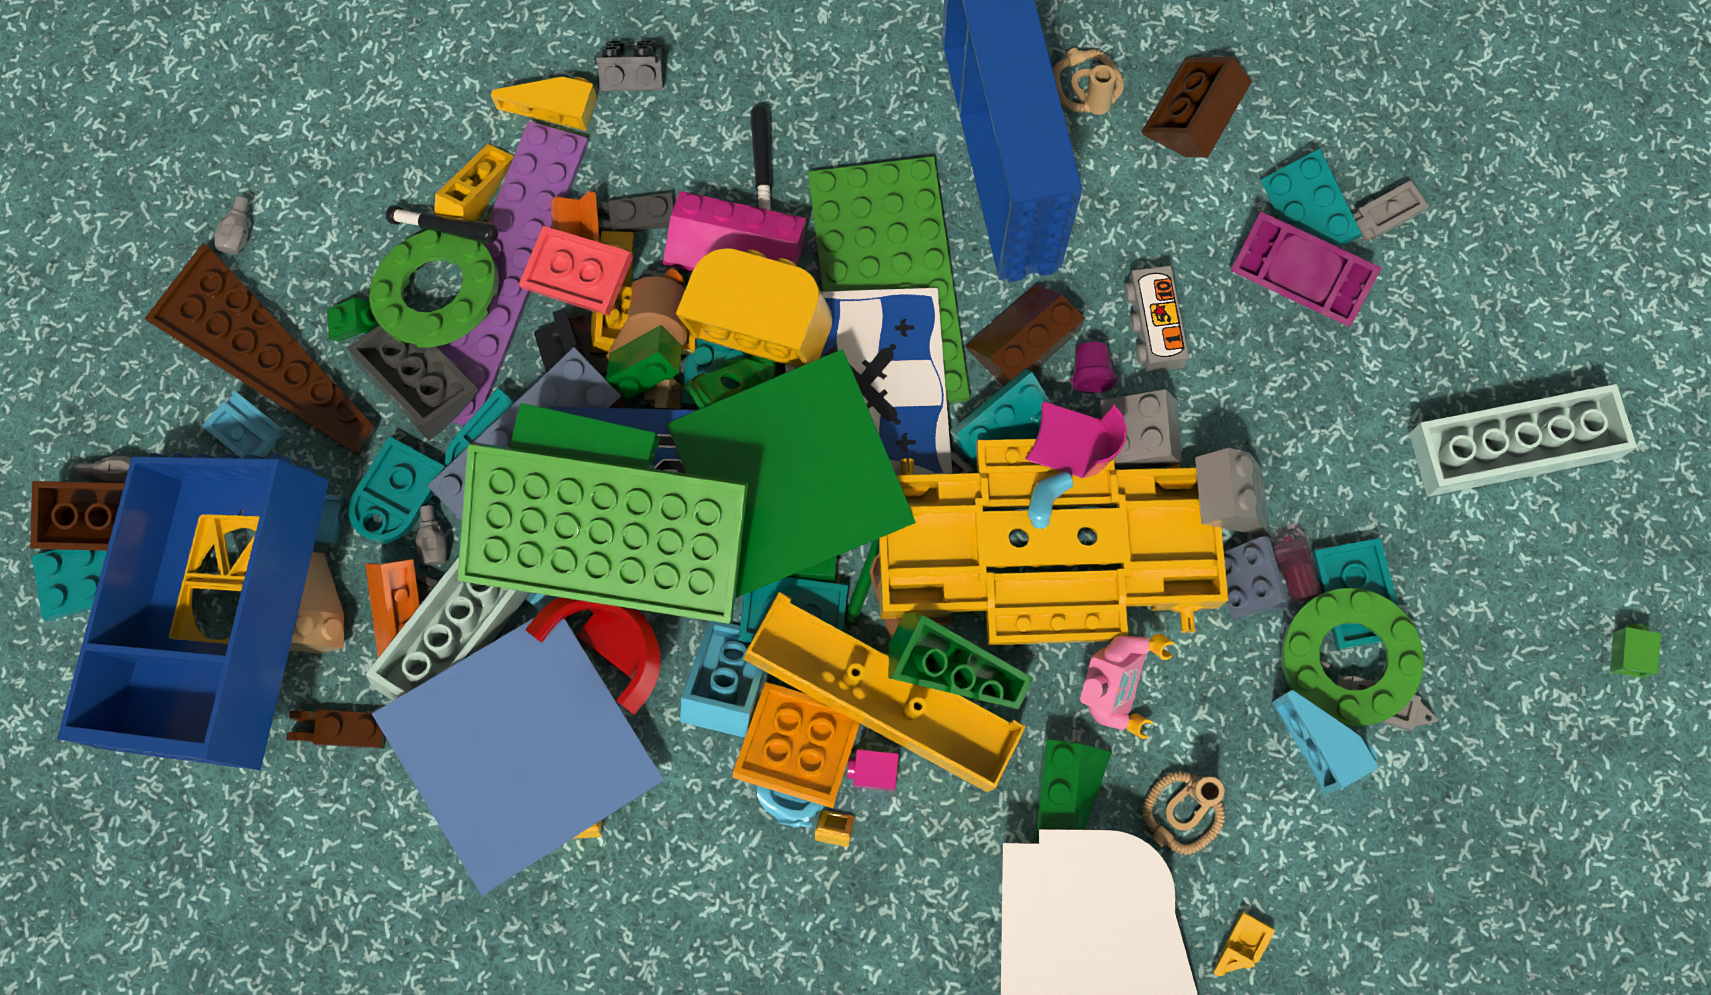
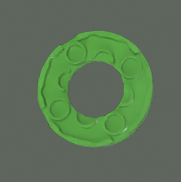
M426 230L394 246L379 264L372 278L369 292L372 314L382 329L391 338L400 343L403 341L416 344L418 348L437 347L451 343L471 332L489 313L487 307L493 295L497 296L498 269L493 257L482 242ZM437 260H445L447 263L458 265L462 272L463 282L460 292L452 302L442 309L432 312H418L406 305L403 290L409 283V276L412 272L416 273L418 267L431 261L436 263L438 262Z
M1358 588L1336 589L1313 598L1294 616L1286 629L1282 642V667L1290 689L1347 727L1370 726L1393 717L1411 701L1421 682L1424 655L1416 628L1408 616L1396 604L1384 596ZM1342 624H1359L1375 633L1381 639L1386 651V668L1380 680L1372 687L1364 690H1347L1336 685L1325 674L1320 663V646L1324 636L1332 628Z

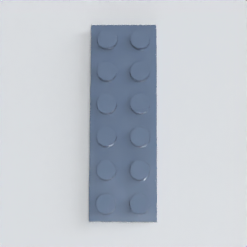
M573 347L474 442L510 447L520 403L550 409V407L610 408L622 396ZM468 447L427 485L461 521Z

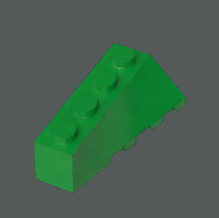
M904 612L889 643V679L1015 709L1020 708L1033 680L1031 676L921 614Z
M1046 739L1042 749L1033 844H1039V829L1085 830L1112 754L1111 751L1080 743Z

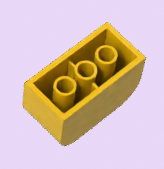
M725 248L705 255L696 264L676 312V315L694 338L796 368L820 359L832 327L830 307L814 278L790 260L779 258L778 261L771 260L755 250H748L746 253Z

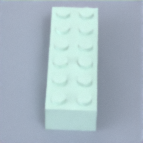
M1617 384L1421 422L1409 433L1427 497L1620 459L1637 448Z
M458 557L366 673V677L375 690L394 701L492 643L530 592L457 581Z

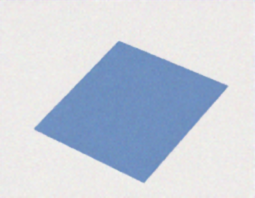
M533 618L372 713L482 896L664 780L565 619L559 622L541 643L525 631L534 620Z

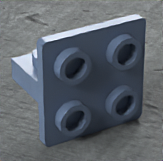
M1268 536L1259 537L1224 552L1228 591L1227 604L1233 620L1259 612L1278 611L1289 607Z

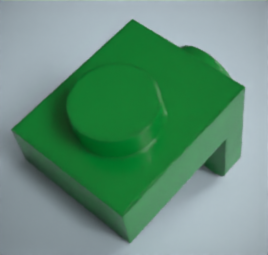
M352 298L327 309L329 340L343 341L361 333L367 334L379 326V323L372 314L370 302Z

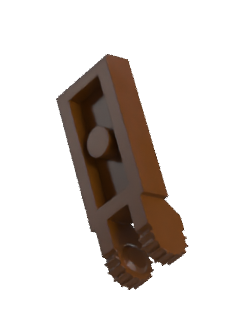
M317 710V712L290 711L289 719L297 722L315 721L314 734L302 731L287 732L286 740L311 742L318 746L384 749L385 735L371 712Z

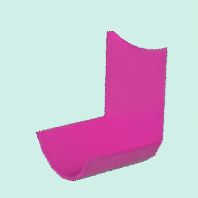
M1043 401L1039 433L1025 460L1061 472L1067 471L1069 474L1080 478L1094 476L1120 453L1126 442L1127 427L1123 414L1113 404L1101 419H1097Z

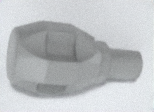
M243 197L235 198L232 210L228 211V215H225L218 223L214 234L216 249L226 254L236 255L246 244L248 225L245 212L249 201Z
M113 455L101 461H96L94 464L79 463L77 474L78 476L94 477V479L104 483H125L131 458Z
M432 505L420 507L422 523L419 524L420 528L418 529L415 541L418 557L423 566L442 565L446 563L448 555L447 538L438 521H435L434 507Z

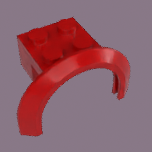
M558 597L546 605L525 631L542 643L564 618L575 612L590 609L593 615L576 636L631 679L629 685L616 701L635 715L652 693L659 677L661 664L657 637L645 617L637 609Z

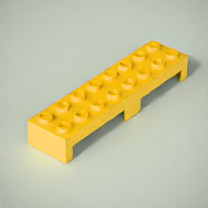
M781 592L778 593L748 647L743 660L981 790L989 792L996 788L1022 736L1025 725L1016 720L1008 722L960 695L889 679V657L791 604L792 598Z

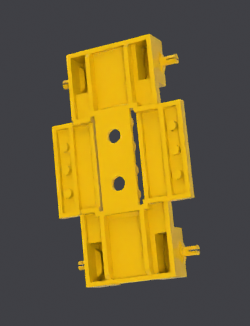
M1036 439L977 440V473L915 475L914 459H908V471L907 459L900 460L901 475L896 476L916 523L879 538L881 580L878 586L880 619H901L904 612L921 614L927 618L949 617L951 612L986 611L988 645L1112 641L1117 636H1128L1126 607L1151 606V611L1171 610L1180 613L1181 633L1196 632L1194 612L1200 609H1218L1228 602L1222 528L1201 524L1196 468H1181L1180 464L1167 466V469L1115 470L1113 459L1103 470L1094 476L1080 478L1070 474L1073 480V487L1060 495L1054 501L1052 508L1116 506L1117 508L1052 510L1050 524L1046 528L1038 529L1031 524L1028 510L983 512V510L1028 509L1036 484L1046 478L1062 473L1061 471L1025 460ZM1081 528H1091L1096 533V542L1093 545L1086 546L1080 543L1077 535ZM1015 529L1023 530L1028 536L1027 545L1021 548L1013 546L1009 541V533ZM1121 563V569L1108 571L1004 574L987 573L986 567L1108 565Z

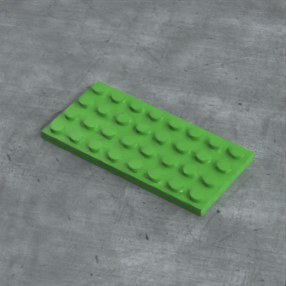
M934 156L808 171L823 292L938 288L947 404L969 401L970 396Z
M469 443L457 581L730 624L733 621L748 483L484 443Z

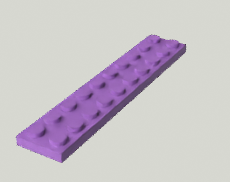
M532 121L527 122L487 222L494 224L498 228V238L491 244L482 242L493 257L498 269L499 287L497 296L493 295L487 307L489 313L476 328L456 341L437 347L478 390L465 409L451 423L464 427L492 394L531 293L523 290L519 286V282L542 227L552 228L550 201L554 197L568 198L589 145L588 138Z

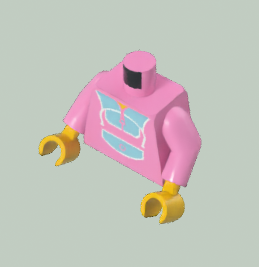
M1162 633L1153 635L1150 640L1147 637L1117 636L1110 644L1093 655L1083 685L1080 702L1089 706V712L1097 723L1120 730L1126 728L1128 732L1141 739L1148 738V735L1141 732L1140 728L1144 723L1153 725V722L1138 713L1128 716V713L1131 711L1146 654L1148 651H1152L1162 660H1168L1172 657V654L1165 650L1164 647L1175 645L1173 641Z

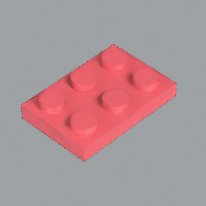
M543 226L519 286L529 292L610 316L634 256L630 251Z

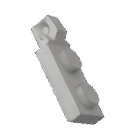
M1408 181L1359 208L1353 216L1363 234L1361 237L1367 242L1425 212L1429 205L1413 182Z

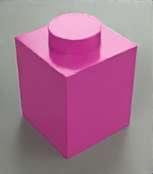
M857 750L856 758H849L847 778L854 779V788L895 792L899 754Z

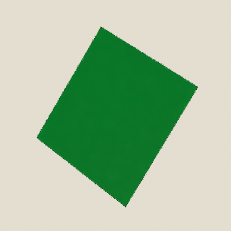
M843 349L667 423L686 474L748 483L735 598L916 523Z

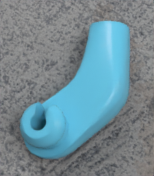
M1067 471L1038 482L1034 487L1028 508V517L1035 528L1043 529L1050 524L1054 501L1073 487L1072 477Z

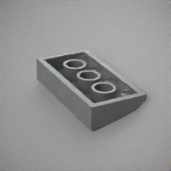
M380 325L347 347L354 363L429 441L444 430L465 409L478 391L477 387L437 347L418 348L416 344L403 341L400 343L391 338Z

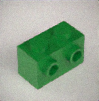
M660 325L610 352L606 381L627 400L639 393H645L651 387L664 380H670L679 373L682 345Z

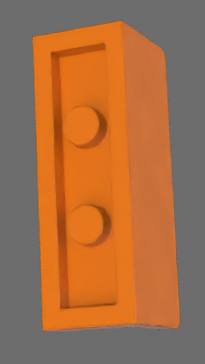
M588 191L581 199L554 197L550 201L552 229L599 242L596 192Z
M413 559L365 564L378 658L419 608Z

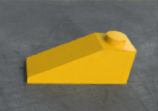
M562 76L494 89L491 93V98L498 110L587 131L597 101L593 84L580 77L571 79Z
M487 144L435 194L434 214L478 221L505 178L514 156Z

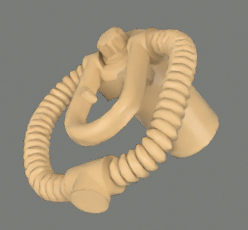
M1072 48L1067 52L1064 59H1061L1052 67L1061 105L1069 109V111H1076L1077 113L1084 111L1086 114L1092 112L1097 115L1105 114L1110 110L1111 104L1115 103V100L1123 93V76L1112 60L1106 54L1100 52V50L1090 49L1082 51ZM1090 58L1098 59L1103 65L1096 66L1093 69H1081L1072 76L1071 86L1081 103H1074L1067 99L1060 84L1061 71L1067 66L1072 67ZM1088 76L1090 77L1088 92L1084 94V90L1078 85V80L1081 77Z
M1175 771L1174 774L1171 772L1170 775L1166 774V777L1160 778L1145 798V805L1142 806L1144 808L1142 809V816L1145 817L1143 819L1145 825L1148 826V829H1151V832H1154L1152 839L1161 847L1168 845V848H1171L1172 851L1175 850L1176 853L1179 852L1180 855H1187V853L1191 855L1192 853L1199 852V850H1202L1211 843V840H1214L1217 834H1220L1221 827L1224 826L1223 823L1226 817L1224 814L1226 812L1224 811V806H1222L1223 803L1220 801L1224 797L1225 790L1220 780L1215 777H1198L1196 774L1191 775L1181 771ZM1178 781H1185L1188 784L1170 800L1166 807V817L1171 826L1178 830H1190L1199 823L1210 807L1213 806L1216 814L1215 821H1213L1214 824H1212L1206 834L1198 838V841L1195 840V842L1187 845L1176 841L1174 836L1162 825L1159 826L1152 816V807H1154L1153 804L1157 801L1158 795L1161 794L1160 792L1167 785L1169 786ZM1189 794L1201 807L1198 811H1194L1195 815L1188 823H1179L1173 816V809L1180 801L1183 802L1184 798Z

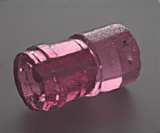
M1292 536L1283 538L1284 543L1275 546L1273 550L1280 572L1283 573L1288 588V597L1291 598L1292 603H1298L1321 595L1320 588L1322 586L1317 580L1313 567V558L1306 538L1295 540L1292 539Z

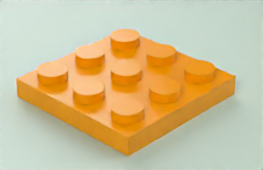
M765 682L737 758L732 778L834 808L861 723L805 693Z

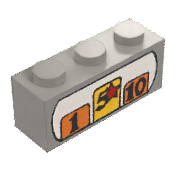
M1171 265L1133 270L1128 283L1124 284L1126 301L1132 302L1134 313L1130 314V326L1133 333H1138L1139 344H1136L1138 363H1143L1145 373L1184 368L1189 356Z

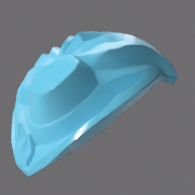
M757 785V797L760 804L767 812L776 817L779 824L791 825L793 827H813L814 825L810 819L815 816L816 812L824 808L823 805Z

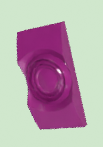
M1260 211L1231 272L1351 327L1381 267Z

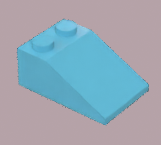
M708 621L681 697L680 722L745 738L758 703L766 672L743 660L751 643L738 641L740 625Z
M1294 690L1287 692L1272 702L1325 794L1342 789L1379 768L1376 760H1378L1377 754L1368 741L1364 742L1360 735Z

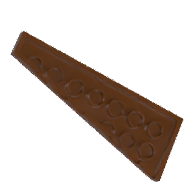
M204 243L201 244L145 317V320L357 456L377 430Z

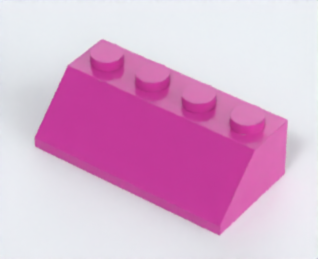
M680 191L670 218L663 265L693 271L696 264L705 255L725 248L746 253L748 250H755L764 254L768 259L778 261L779 258H783L798 265L805 242L806 218Z

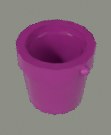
M1086 342L1076 347L1074 374L1069 380L1070 383H1073V388L1076 391L1082 393H1102L1116 385L1118 377L1115 376V372L1112 369L1108 345L1105 343Z

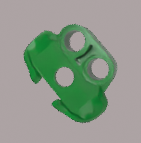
M758 356L733 360L724 365L725 368L707 375L704 372L698 374L688 381L684 388L691 395L696 405L702 409L777 377V364L775 361ZM724 377L735 379L738 383V388H726L722 385L721 379Z

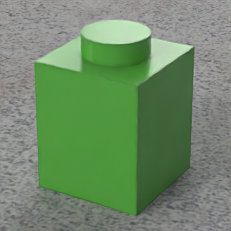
M1627 624L1625 628L1614 632L1610 673L1644 679L1658 674L1661 633L1648 631V626L1641 624Z

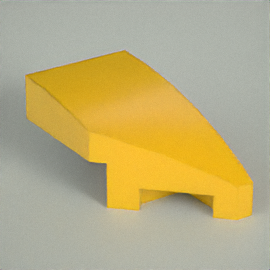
M1242 910L1215 964L1213 974L1222 976L1226 972L1255 967L1254 963L1259 962L1275 932L1274 927Z

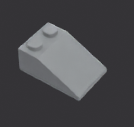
M1225 448L1195 457L1201 524L1261 536L1270 535L1263 470L1249 452Z

